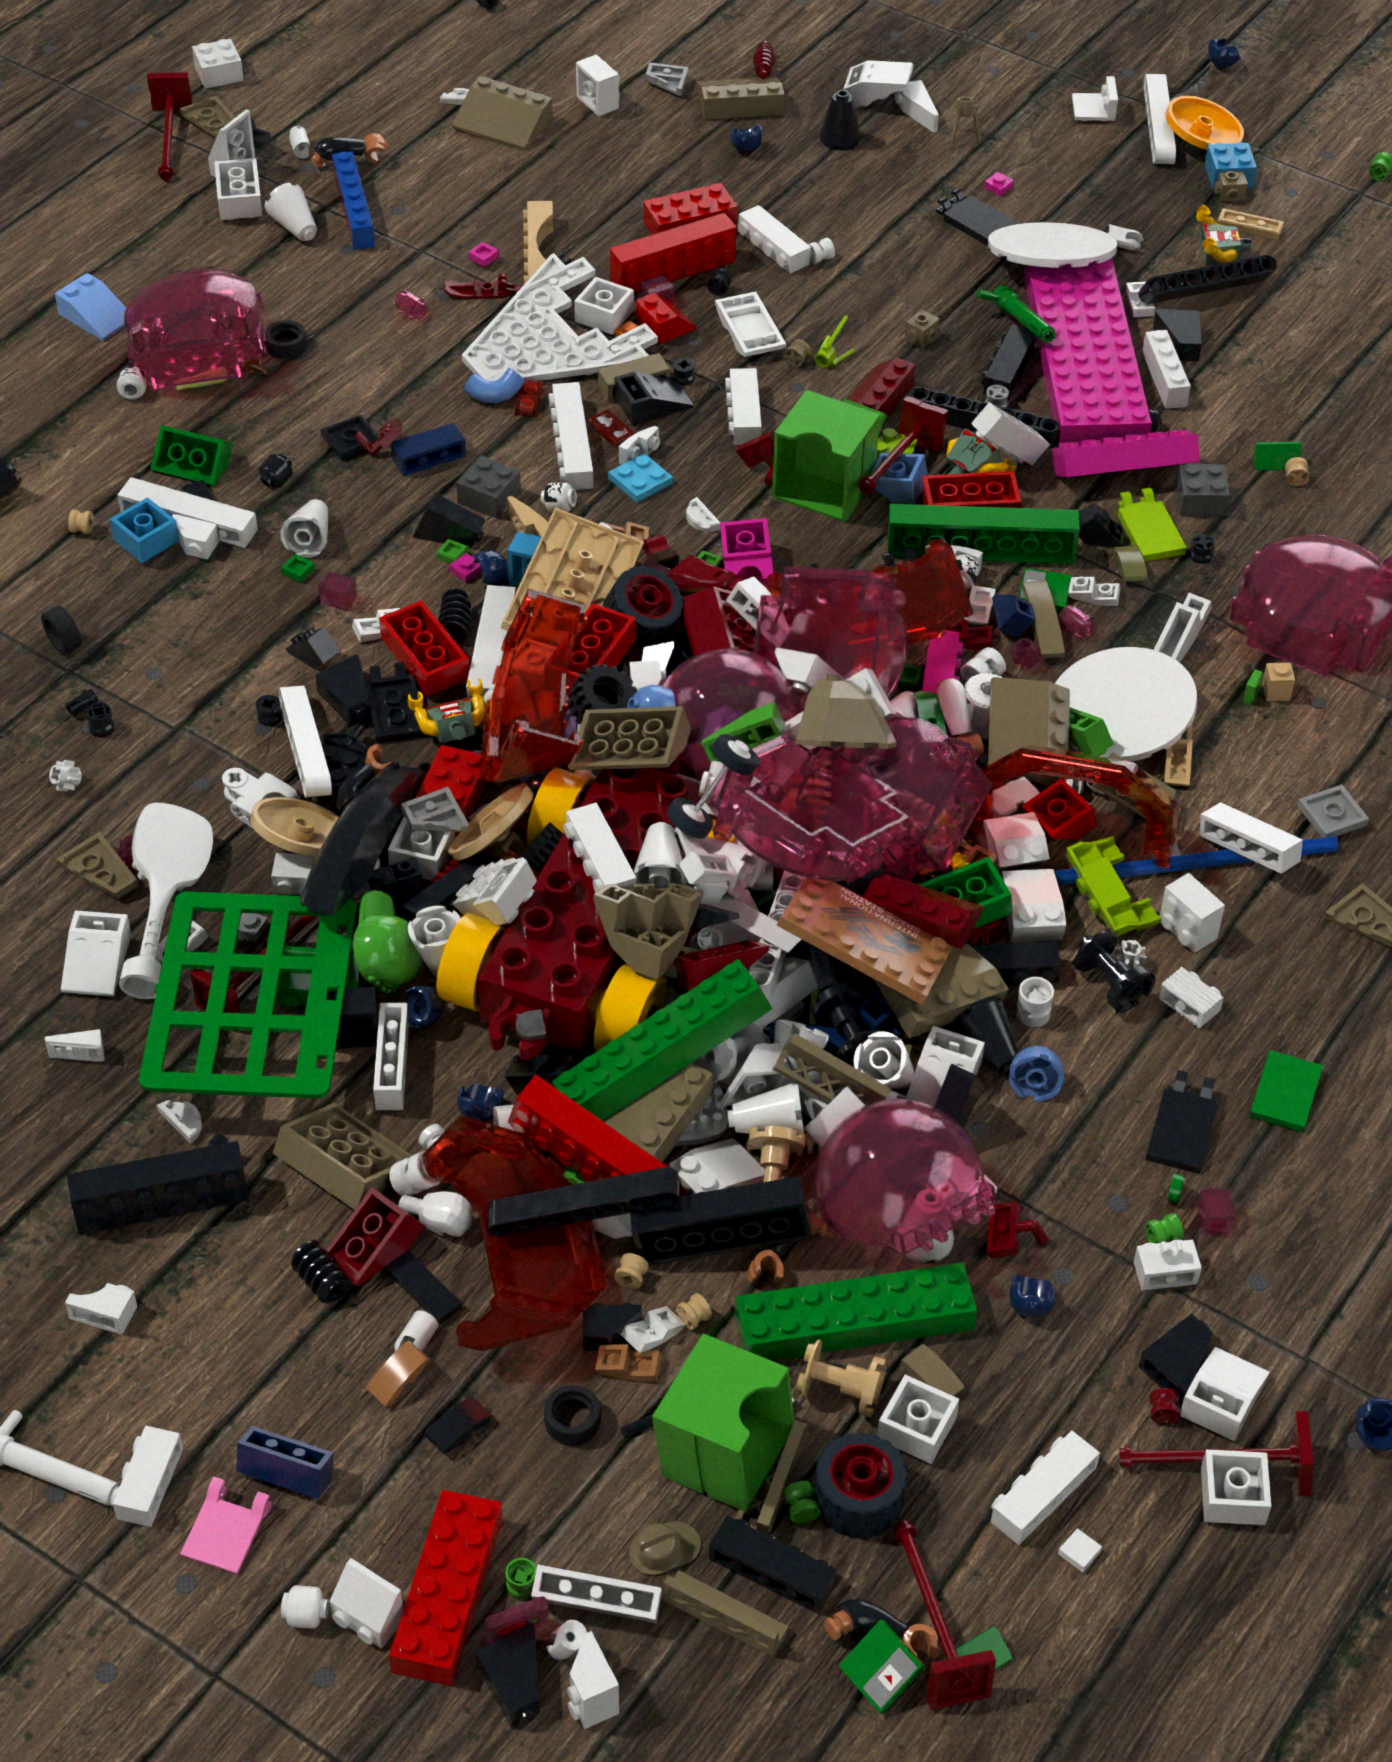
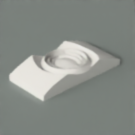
M757 292L715 300L722 325L729 331L736 350L742 356L747 357L786 348L783 337Z

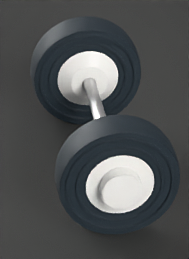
M720 735L712 746L714 755L725 766L699 802L695 804L684 798H676L667 809V816L678 829L691 837L703 839L712 830L713 821L701 807L728 769L741 775H750L759 764V758L756 753L744 742L731 735Z

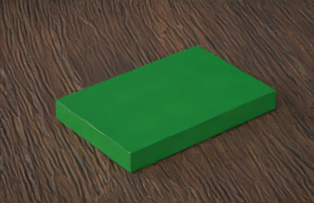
M1269 1050L1249 1117L1303 1133L1323 1065Z

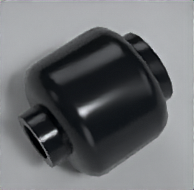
M280 453L278 455H269L258 469L261 476L260 481L268 488L272 486L281 488L293 474L292 462Z

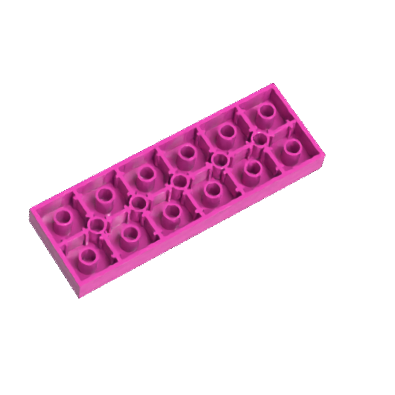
M1112 258L1099 264L1094 261L1089 263L1088 266L1071 267L1070 264L1059 266V268L1025 265L1024 282L1029 306L1055 329L1053 341L1043 343L1037 337L1036 340L1052 417L1060 424L1058 446L1059 443L1079 442V445H1081L1082 440L1091 439L1101 440L1102 443L1103 438L1123 437L1125 440L1126 435L1135 434L1146 435L1147 437V433H1150L1151 419Z

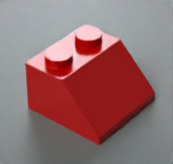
M653 293L636 300V321L640 325L646 323L658 336V344L696 330V326L672 302L658 294Z
M1063 778L1022 805V809L1026 813H1035L1042 829L1053 839L1077 840L1097 826L1093 807Z

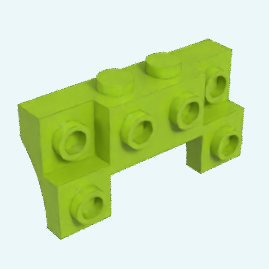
M1113 835L1102 840L1079 842L1067 847L1066 855L1078 875L1076 884L1082 894L1085 893L1089 899L1088 905L1094 915L1097 914L1101 922L1104 921L1107 927L1116 933L1117 937L1134 929L1138 933L1161 922V917L1156 914L1149 897L1130 903L1131 897L1113 868V865L1124 861L1125 857L1115 844Z

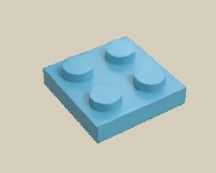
M645 453L608 472V479L636 503L673 484V477Z

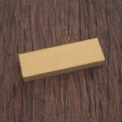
M1224 208L1217 222L1220 225L1235 226L1240 232L1276 240L1279 239L1284 224L1283 221Z

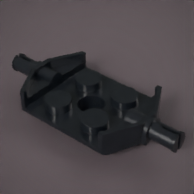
M355 724L349 733L323 734L324 742L322 749L328 770L334 767L339 768L329 771L332 786L331 795H336L343 781L365 763L368 748L358 739L365 731L362 724ZM296 769V771H297V778H298V780L300 781L299 774H298V770ZM304 793L300 796V800L310 802L313 798L305 797Z

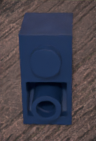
M995 594L992 597L999 630L1006 635L1009 634L1018 639L1035 621L1032 604L1015 595Z

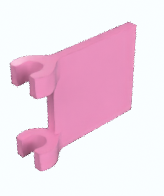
M213 1477L208 1487L205 1502L180 1555L238 1575L261 1522L271 1509L272 1501H269L270 1495L259 1491L254 1498L252 1509L223 1501L228 1490L224 1486L225 1480Z

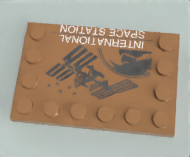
M810 870L777 923V926L921 1005L924 1003L952 949V946L947 944L942 938L930 935L829 880L826 875Z

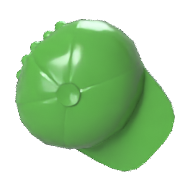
M374 890L365 893L360 900L359 924L354 935V943L351 950L354 951L355 961L362 977L375 989L390 994L395 993L397 988L406 985L417 976L422 965V957L409 937V922L395 916L392 898L382 891Z

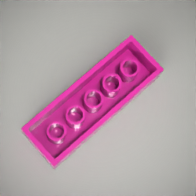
M1183 429L1170 430L1169 435L1168 432L1147 433V437L1146 435L1139 434L1126 435L1125 440L1123 437L1103 438L1102 443L1101 440L1095 439L1082 440L1081 445H1079V442L1059 443L1058 448H1052L1054 476L1062 477L1200 462L1198 434H1190V430Z

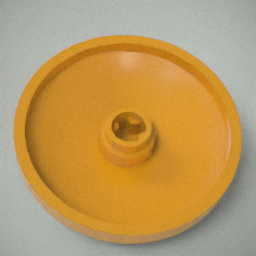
M1179 96L1171 100L1166 109L1165 118L1170 128L1182 139L1199 148L1207 150L1208 144L1241 142L1244 137V130L1239 120L1227 109L1210 100L1196 96Z

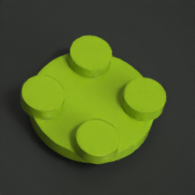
M892 428L884 429L883 435L878 438L877 456L879 457L881 453H891L904 439L905 435L896 433ZM917 438L902 454H914Z

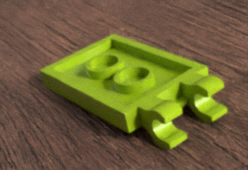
M1152 488L1141 490L1144 497H1141L1138 503H1133L1129 491L1120 493L1122 501L1118 502L1120 508L1117 515L1133 546H1138L1144 562L1186 554L1187 547L1163 502H1155Z

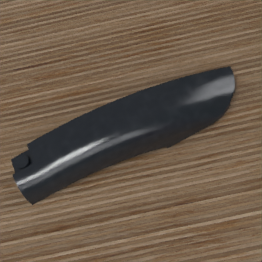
M399 761L392 762L386 765L352 798L333 825L315 858L300 894L302 907L307 906L308 911L311 913L334 916L374 876L373 870L393 828L403 815L401 804L416 798L425 779L424 771H414L413 768L400 770Z

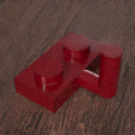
M397 419L394 422L389 420L381 427L380 437L373 444L361 431L357 432L354 438L370 455H375L380 449L387 448L401 435L403 425Z
M773 431L739 445L735 451L748 468L762 462L768 465L770 469L764 482L769 486L773 484L775 439Z
M1017 1201L990 1205L987 1254L991 1259L1017 1255L1019 1233L1031 1231L1039 1245H1046L1049 1242L1048 1236L1037 1220L1020 1221L1021 1207Z

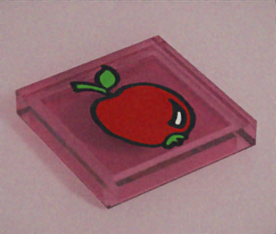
M545 1597L535 1598L486 1617L483 1634L485 1645L530 1623L534 1625L535 1630L545 1627L548 1614V1604Z

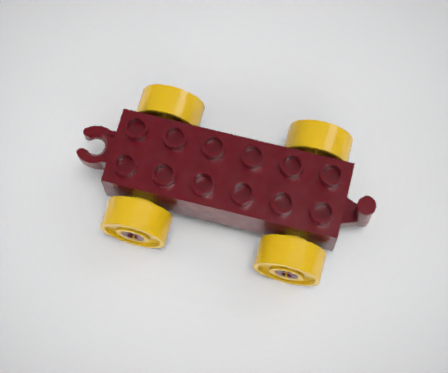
M681 753L669 767L656 768V770L652 768L602 769L596 780L570 771L554 768L543 780L535 797L528 821L527 845L535 839L549 822L563 833V836L554 851L548 856L550 858L538 876L537 882L532 887L534 893L526 902L522 903L518 910V915L509 926L506 924L497 926L490 919L472 913H467L461 917L447 940L437 974V994L440 999L480 1012L481 1020L489 1022L488 1034L491 1049L498 1051L503 1048L506 1030L516 1031L517 1018L527 1011L541 1009L546 1038L532 1041L522 1040L519 1042V1056L525 1061L539 1055L548 1042L581 1053L594 1028V1048L597 1052L609 1042L625 1034L633 1026L640 1024L656 1011L666 1006L668 995L667 978L661 976L658 980L651 979L633 971L611 947L593 900L595 894L593 879L591 876L586 875L583 860L581 857L576 856L572 838H567L563 824L567 823L566 811L597 803L634 872L648 828L652 824L664 822L671 825L674 830L676 829V826L667 816V809L671 802L676 798H684L697 804L701 799L699 797L700 783L676 775L679 773ZM710 816L713 821V828L707 837L734 843L739 833H748L745 826Z

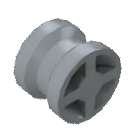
M1002 385L988 387L985 402L1007 407L1008 389Z

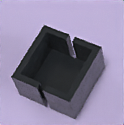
M375 987L345 989L336 1049L377 1046L379 1021ZM328 991L327 1000L336 1001L337 991Z

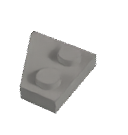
M649 63L646 71V81L678 96H682L689 67Z
M449 787L401 804V811L412 830L469 831V824Z

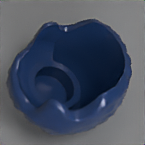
M1225 38L1213 39L1208 45L1209 58L1219 68L1230 67L1241 59L1235 46L1225 45Z
M758 124L751 129H731L730 139L733 147L739 152L744 153L756 150L761 145L762 127Z
M488 550L476 553L474 555V562L480 563L483 572V583L493 586L503 584L508 573L506 559L496 551Z
M417 985L405 991L406 994H409L405 1003L408 1005L409 1021L412 1022L409 1025L411 1027L426 1028L440 1019L443 1012V1001L434 988Z
M473 1084L466 1091L465 1087L462 1086L457 1098L458 1109L465 1117L472 1121H489L493 1118L494 1107L502 1105L504 1092L502 1089L486 1087L480 1084Z
M1017 1274L1013 1276L1010 1286L1009 1297L1011 1306L1016 1312L1027 1317L1043 1316L1049 1313L1054 1306L1056 1289L1052 1287L1051 1282L1048 1280H1039Z
M1388 1398L1368 1400L1357 1411L1355 1422L1357 1435L1371 1449L1380 1451L1392 1449V1401Z

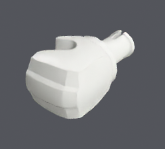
M444 1191L428 1193L423 1199L403 1195L399 1202V1207L409 1214L419 1216V1221L441 1236L443 1233L456 1237L462 1236L472 1224V1206L465 1197L457 1193Z

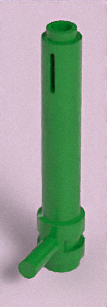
M999 286L993 292L978 289V298L993 301L1001 310L1011 314L1043 343L1054 340L1055 329L1023 303L1019 295L1008 286Z

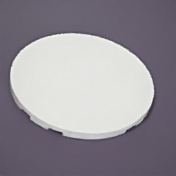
M1040 222L1016 224L995 230L989 235L988 248L991 249L994 255L998 257L1007 256L1008 261L1018 264L1059 268V266L1070 264L1071 267L1088 266L1089 263L1094 261L1099 264L1111 259L1116 254L1117 241L1106 232L1086 226Z
M1119 647L1096 652L1074 663L1055 682L1057 685L1070 689L1071 708L1104 720L1114 745L1108 748L1103 756L1108 757L1114 752L1129 762L1151 757L1152 753L1163 748L1166 750L1181 739L1184 731L1190 728L1197 712V691L1189 672L1172 657L1147 648ZM1069 741V749L1071 751L1084 754Z

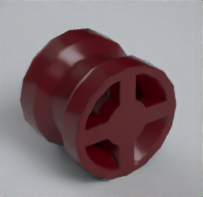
M1160 1388L1149 1394V1403L1153 1406L1150 1411L1152 1421L1159 1424H1171L1180 1419L1181 1412L1179 1407H1177L1179 1403L1177 1391L1170 1388Z

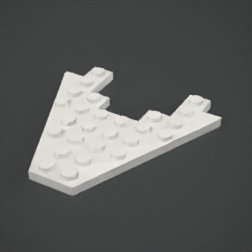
M553 253L462 354V361L473 373H477L488 381L498 380L508 368L520 374L525 379V383L578 375H592L593 373H598V369L649 356L644 349L658 343V336L646 323L610 341L597 327L578 336L558 313L572 307V300L564 291L594 277L595 269L584 257L564 265Z

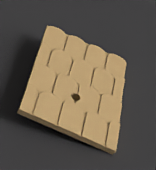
M555 507L502 622L501 629L509 632L512 631L514 634L559 648L592 603L603 606L604 600L618 577L624 571L635 566L644 542Z

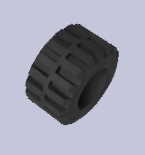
M596 664L592 665L590 669L586 668L568 695V698H570L568 707L572 708L570 710L571 715L576 716L577 719L575 721L581 724L585 710L627 708L629 699L637 692L636 687L632 686V679H627L624 671H617L615 666L609 668L607 664H601L600 667ZM595 694L605 697L611 705L601 702Z

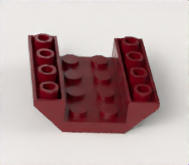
M713 586L683 597L682 615L697 667L719 672L728 658L735 662L739 661L757 667L780 689L784 687L772 645L726 601L732 591Z

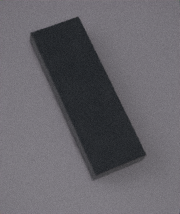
M408 1250L384 1267V1271L427 1313L431 1314L439 1325L462 1309V1303Z

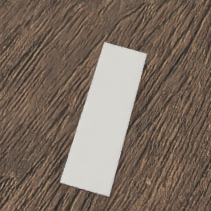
M726 893L717 905H709L739 913L740 918L731 922L788 953L801 940V938L777 926L778 921Z

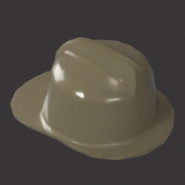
M674 1521L649 1525L631 1543L629 1550L630 1561L635 1569L643 1574L658 1575L695 1560L700 1553V1536L693 1527L683 1522Z

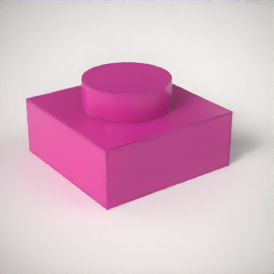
M996 172L985 180L984 188L1002 196L1013 187L1014 180Z
M482 242L468 252L469 259L486 267L499 257V250Z
M467 553L449 565L450 572L466 583L482 572L480 563H475L474 558Z

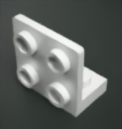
M1106 76V83L1102 85L1101 94H1072L1075 120L1115 121L1118 104L1115 77Z

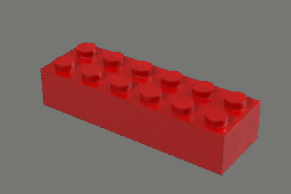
M725 213L612 247L610 248V282L633 289L634 293L735 262L736 226Z
M536 1074L516 1098L508 1119V1123L517 1133L528 1136L537 1147L555 1155L561 1164L572 1167L587 1182L668 1167Z
M442 1489L389 1654L391 1673L453 1687L503 1522L502 1502Z

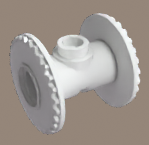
M992 673L976 674L965 684L966 698L970 702L968 704L969 713L974 731L969 732V734L978 733L981 739L989 738L991 679L999 677Z

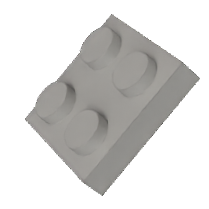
M1343 785L1312 794L1298 801V808L1322 838L1342 835L1365 827L1369 822L1368 816Z

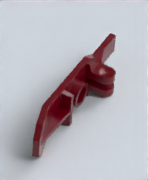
M499 274L498 282L476 283V279H474L473 283H460L450 280L445 282L444 292L451 297L460 299L504 298L516 294L524 285L508 283L506 275Z

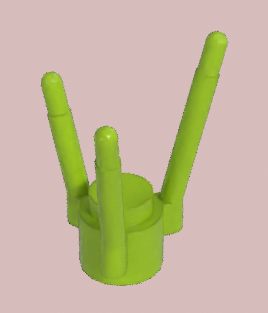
M847 315L843 317L832 336H826L814 357L815 362L822 368H828L830 365L835 367L840 361L855 353V349H852L836 358V350L831 346L848 319Z

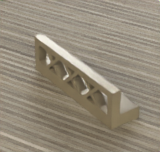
M795 1033L785 1043L772 1069L828 1102H831L836 1097L831 1086L839 1084L844 1088L848 1087L859 1099L863 1098L872 1103L868 1114L862 1111L856 1117L868 1125L872 1122L879 1105L887 1098L891 1088ZM787 1055L797 1061L798 1070L791 1071L782 1065ZM816 1071L820 1073L823 1083L817 1085L812 1083L807 1072Z
M794 1420L785 1447L776 1461L777 1469L774 1474L767 1476L762 1485H766L768 1489L766 1499L757 1502L755 1498L747 1512L741 1509L738 1510L735 1519L743 1520L745 1515L757 1511L759 1515L757 1527L750 1526L762 1533H771L784 1497V1489L789 1484L805 1440L806 1423Z
M678 1570L674 1578L668 1575L663 1583V1601L774 1657L788 1633L787 1625Z

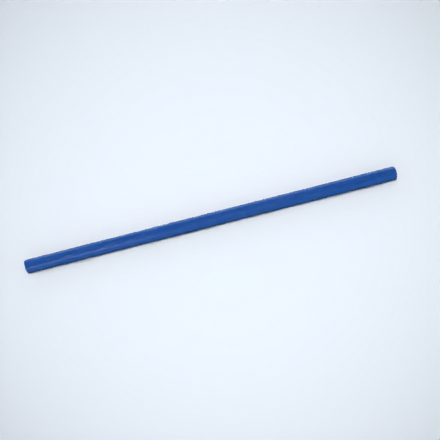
M1331 836L1303 840L1301 856L1337 851V838ZM1226 849L1121 862L1113 865V868L1119 878L1253 862V860ZM1074 868L1054 871L1058 886L1076 884L1078 875Z

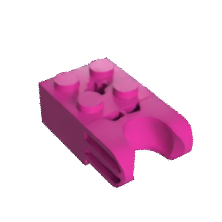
M767 518L721 522L724 569L740 575L742 579L755 577L768 591H774V573Z

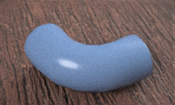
M508 368L502 377L496 381L485 380L477 373H474L466 382L463 391L483 403H500L515 395L526 381L511 368Z

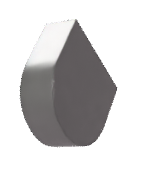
M541 1009L527 1011L519 1015L516 1020V1032L519 1037L527 1041L546 1038Z

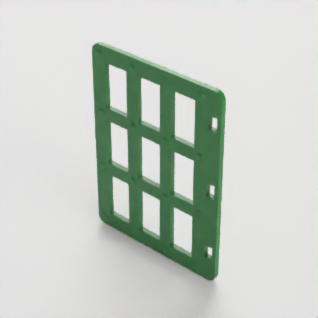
M182 892L178 894L175 898L159 982L156 983L154 990L156 996L139 1076L140 1087L147 1092L311 1099L326 1097L330 1092L357 914L356 902L350 899L334 916L309 912L307 906H301L300 896ZM194 911L224 912L217 953L186 952ZM242 913L272 914L266 955L235 954ZM290 915L321 916L314 957L283 956ZM338 926H347L346 935L337 934ZM182 969L213 970L206 1012L174 1011ZM231 971L262 972L255 1014L224 1013ZM280 973L311 974L305 1016L273 1015ZM328 991H337L336 1001L327 1000ZM171 1028L202 1029L194 1073L162 1072ZM220 1030L252 1031L245 1075L213 1074ZM270 1032L302 1033L295 1077L263 1076ZM318 1059H327L326 1069L317 1068Z

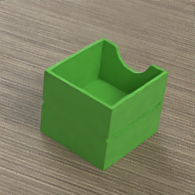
M806 390L775 431L772 498L846 522L858 505L859 499L861 500L865 495L859 489L860 479L864 476H870L877 461L880 414Z
M703 1333L652 1416L662 1477L697 1492H707L709 1497L747 1512L784 1449L794 1423L789 1368Z

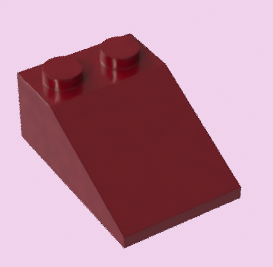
M748 939L678 955L675 959V967L679 988L689 992L702 981L710 978L737 959L748 969L769 951V945Z
M371 1187L327 1247L326 1255H330L333 1262L339 1265V1270H343L346 1273V1278L351 1279V1282L360 1286L407 1251L425 1225Z

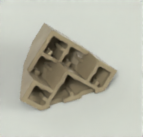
M827 674V679L817 680L807 697L796 737L797 745L896 748L897 742L875 698L852 681L842 680L843 675Z
M653 883L633 884L632 889H623L617 884H607L594 894L593 900L609 943L615 952L633 971L641 973L647 978L658 980L671 968L684 946L704 892L681 883H669L668 888H655Z

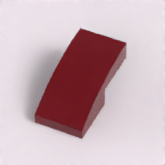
M967 621L943 623V630L960 632L959 642H963V648H993V625L968 627Z

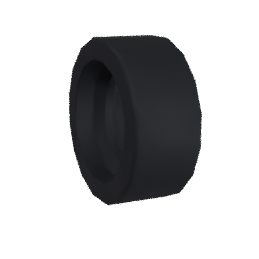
M282 320L269 325L265 330L266 350L272 357L292 359L306 351V330L300 323L293 320ZM283 337H293V338H296L295 340H293V341H291V342H278V341H275V340H277V339H279V338H283Z
M56 606L41 615L44 631L51 644L60 654L65 655L81 646L80 632L65 608Z
M568 1385L558 1388L550 1394L545 1402L544 1422L546 1431L552 1439L565 1445L574 1446L589 1441L595 1436L600 1427L601 1408L598 1398L592 1391L583 1386ZM566 1404H581L588 1408L590 1418L581 1426L568 1427L556 1421L555 1412Z

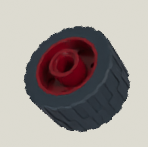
M645 566L632 567L624 571L616 580L603 603V607L636 618L637 640L632 645L635 648L658 645L664 641L679 620L684 606L680 589L674 581L666 576L665 573Z
M863 1432L845 1434L843 1437H837L832 1440V1443L826 1445L817 1460L814 1482V1500L819 1505V1516L823 1518L824 1522L835 1529L836 1532L846 1534L849 1537L866 1538L872 1535H879L886 1529H890L894 1522L899 1519L904 1508L908 1480L907 1465L900 1451L888 1440Z

